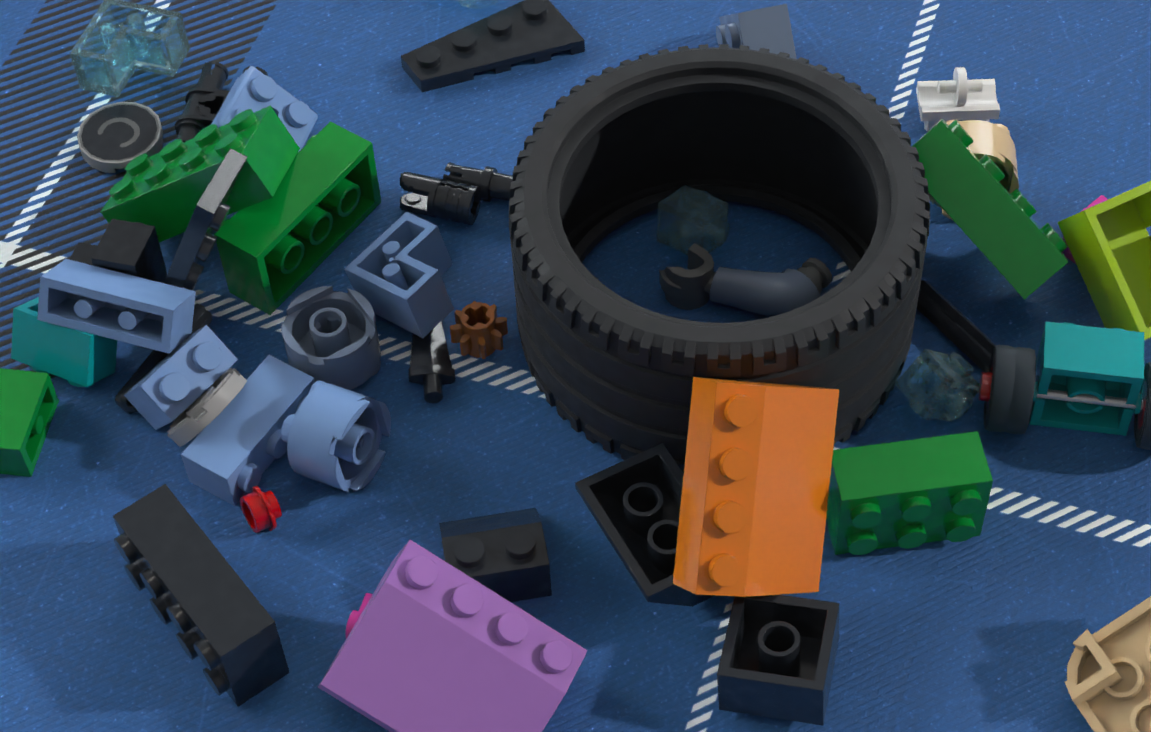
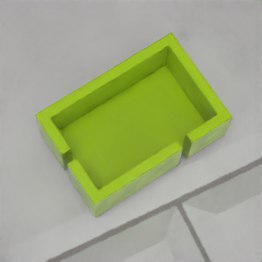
M1151 181L1057 222L1105 328H1121L1127 331L1144 332V340L1151 337V236L1146 229L1151 226Z

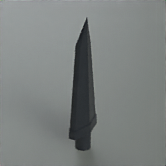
M442 322L424 338L412 333L408 378L411 383L423 385L424 399L428 403L440 402L443 399L442 385L452 384L456 379Z

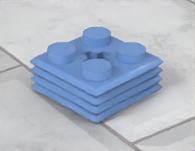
M250 66L248 70H245L236 79L212 124H216L219 128L228 124L242 111L252 109L253 112H256L271 105L299 146L300 151L314 127L318 115L307 104L299 101L276 84L271 77Z

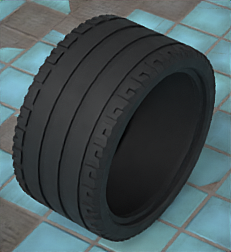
M708 44L699 45V48L689 49L688 46H681L676 51L663 49L658 50V54L650 56L646 53L639 55V59L634 61L629 59L621 61L620 66L616 68L609 66L602 70L601 75H592L585 79L584 85L574 86L570 89L568 97L561 96L556 101V107L554 109L549 108L544 113L543 121L537 122L533 127V134L527 136L524 142V150H521L517 157V166H514L510 186L509 231L518 330L531 375L535 377L540 392L545 393L547 402L551 407L556 406L558 415L563 420L568 419L571 427L576 432L583 431L586 434L587 440L593 444L601 443L603 450L610 454L613 452L621 454V459L623 460L663 443L683 474L693 377L839 389L834 444L837 441L845 442L850 438L852 430L859 431L864 427L867 418L872 419L879 405H884L890 391H893L899 375H901L911 345L930 227L928 182L925 178L923 163L919 162V153L916 147L911 146V138L907 132H901V124L896 118L889 117V110L884 105H877L876 98L870 93L864 94L861 92V86L855 82L848 83L845 81V76L839 73L831 74L827 72V67L820 64L817 66L811 65L807 59L801 57L799 59L790 58V54L784 52L779 54L770 53V49L760 48L759 51L750 50L749 46L740 45L739 48H729V44H719V47L709 48ZM730 201L766 208L800 222L828 242L841 256L851 273L823 296L787 313L746 322L711 323L678 319L640 307L603 285L588 271L582 262L608 234L640 215L681 203Z

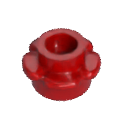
M253 486L251 488L252 493L240 498L243 514L253 532L258 533L267 528L272 531L276 528V519L282 516L278 500L271 490L262 492L258 486Z

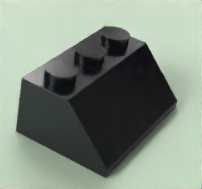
M663 443L576 482L575 488L647 602L693 607L716 596L696 595L673 584L684 474Z

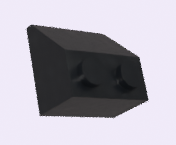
M536 508L439 523L445 562L509 602L552 596L549 559L542 522Z

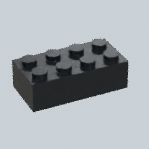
M166 484L113 515L120 534L114 538V543L127 562L124 568L129 578L139 591L147 588L153 598L150 599V603L160 620L165 625L171 621L180 631L176 634V637L189 658L193 660L198 656L206 666L203 669V673L219 696L227 692L239 707L290 673L275 621Z

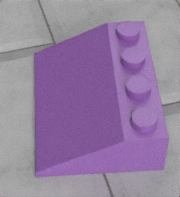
M409 540L391 562L318 688L390 732H542L565 696L588 650L417 543Z

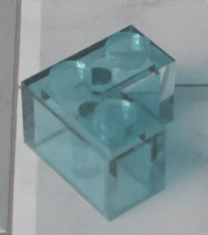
M104 0L71 50L70 56L82 90L119 97L135 69L174 77L189 52L190 46L180 12L123 0Z

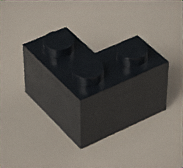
M112 219L98 246L79 242L69 259L164 283L167 276L155 226L140 222Z

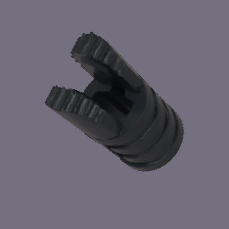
M411 172L401 173V188L404 191L412 192L401 197V210L435 218L440 217L445 220L450 219L467 225L474 224L481 204L480 187L469 186L464 183L458 184L454 181H445L441 178Z

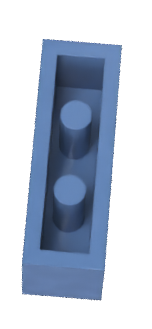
M64 259L40 277L37 320L171 353L192 334L196 291Z
M268 355L248 377L246 384L236 397L197 435L181 454L189 482L233 506L246 493L252 492L251 488L259 484L263 472L274 459L282 457L287 451L288 443L284 442L281 438L283 423L289 415L296 414L301 403L309 394L310 388L315 383L314 377Z

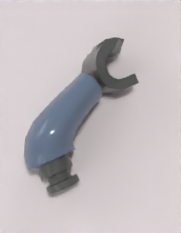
M696 243L688 248L687 269L666 267L664 270H659V283L665 293L666 300L679 309H697L707 304L710 299L714 303L768 317L787 313L820 297L822 288H826L832 282L830 270L822 261L816 258L807 259L802 267L797 270L788 268L782 272H763L719 267L714 272L712 256Z

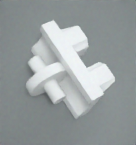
M956 67L953 73V80L917 81L916 94L920 119L924 122L926 131H929L941 119L945 122L949 120H981L989 122V119H999L1000 106L996 98L995 79L967 80L965 67Z

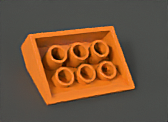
M693 377L673 584L696 595L750 597L819 592L839 389Z

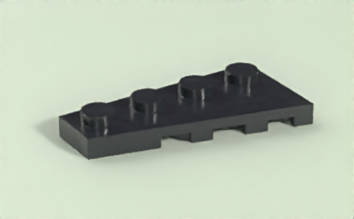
M524 0L401 55V63L404 71L421 92H426L474 80V73L494 71L495 74L510 71L511 64L533 59L535 64L552 60L551 54L569 50L571 55L585 52V40L549 0Z
M231 148L194 209L165 278V284L189 290L195 288L204 270V266L198 264L199 260L205 262L214 247L217 237L212 235L213 230L217 232L220 230L229 213L231 206L227 205L226 202L247 156Z

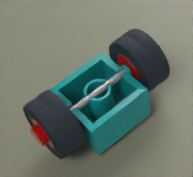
M1045 321L1037 358L1035 350L1031 348H1014L1006 345L994 346L988 372L981 373L978 395L979 401H985L984 427L986 430L1025 434L1030 424L1126 436L1134 413V438L1136 446L1141 449L1151 450V362L1146 363L1144 366V332L1127 331L1121 328L1109 329L1082 326L1068 322L1055 323Z

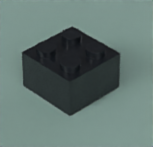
M785 595L734 596L717 672L719 710L823 726L839 642V603Z

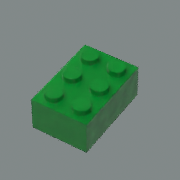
M978 431L833 450L826 522L834 554L851 553L853 555H864L876 549L891 547L910 549L918 547L923 543L944 540L962 542L974 536H980L993 479Z

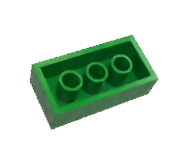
M271 105L256 112H253L252 109H247L236 115L226 125L219 128L216 124L209 125L197 133L193 139L186 142L177 139L167 144L160 153L150 157L145 153L134 158L126 165L125 170L127 173L123 179L110 189L109 194L111 197L100 213L108 223L112 219L155 226L158 240L162 242L186 231L198 201L230 148L247 156V159L226 202L227 205L231 206L228 215L272 198L300 148Z
M941 119L912 145V147H916L919 153V162L923 163L925 178L928 182V193L1025 300L1068 263L1063 253L1068 248V245L1048 222L1042 228L1037 225L1031 218L1037 211L1017 188L1010 194L1002 186L1000 181L1005 175L987 154L981 159L976 157L968 148L974 142L972 137L956 120L948 125Z
M330 121L318 134L313 135L307 141L305 147L297 153L272 198L239 210L231 218L224 221L220 230L214 236L217 237L216 243L227 286L231 294L271 315L381 203L373 145L370 141Z

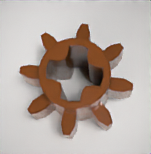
M473 301L465 306L462 311L456 310L454 312L456 324L450 326L451 342L460 343L462 356L469 354L472 357L486 359L496 349L503 350L502 336L508 334L507 318L498 317L497 305L489 306L482 302Z

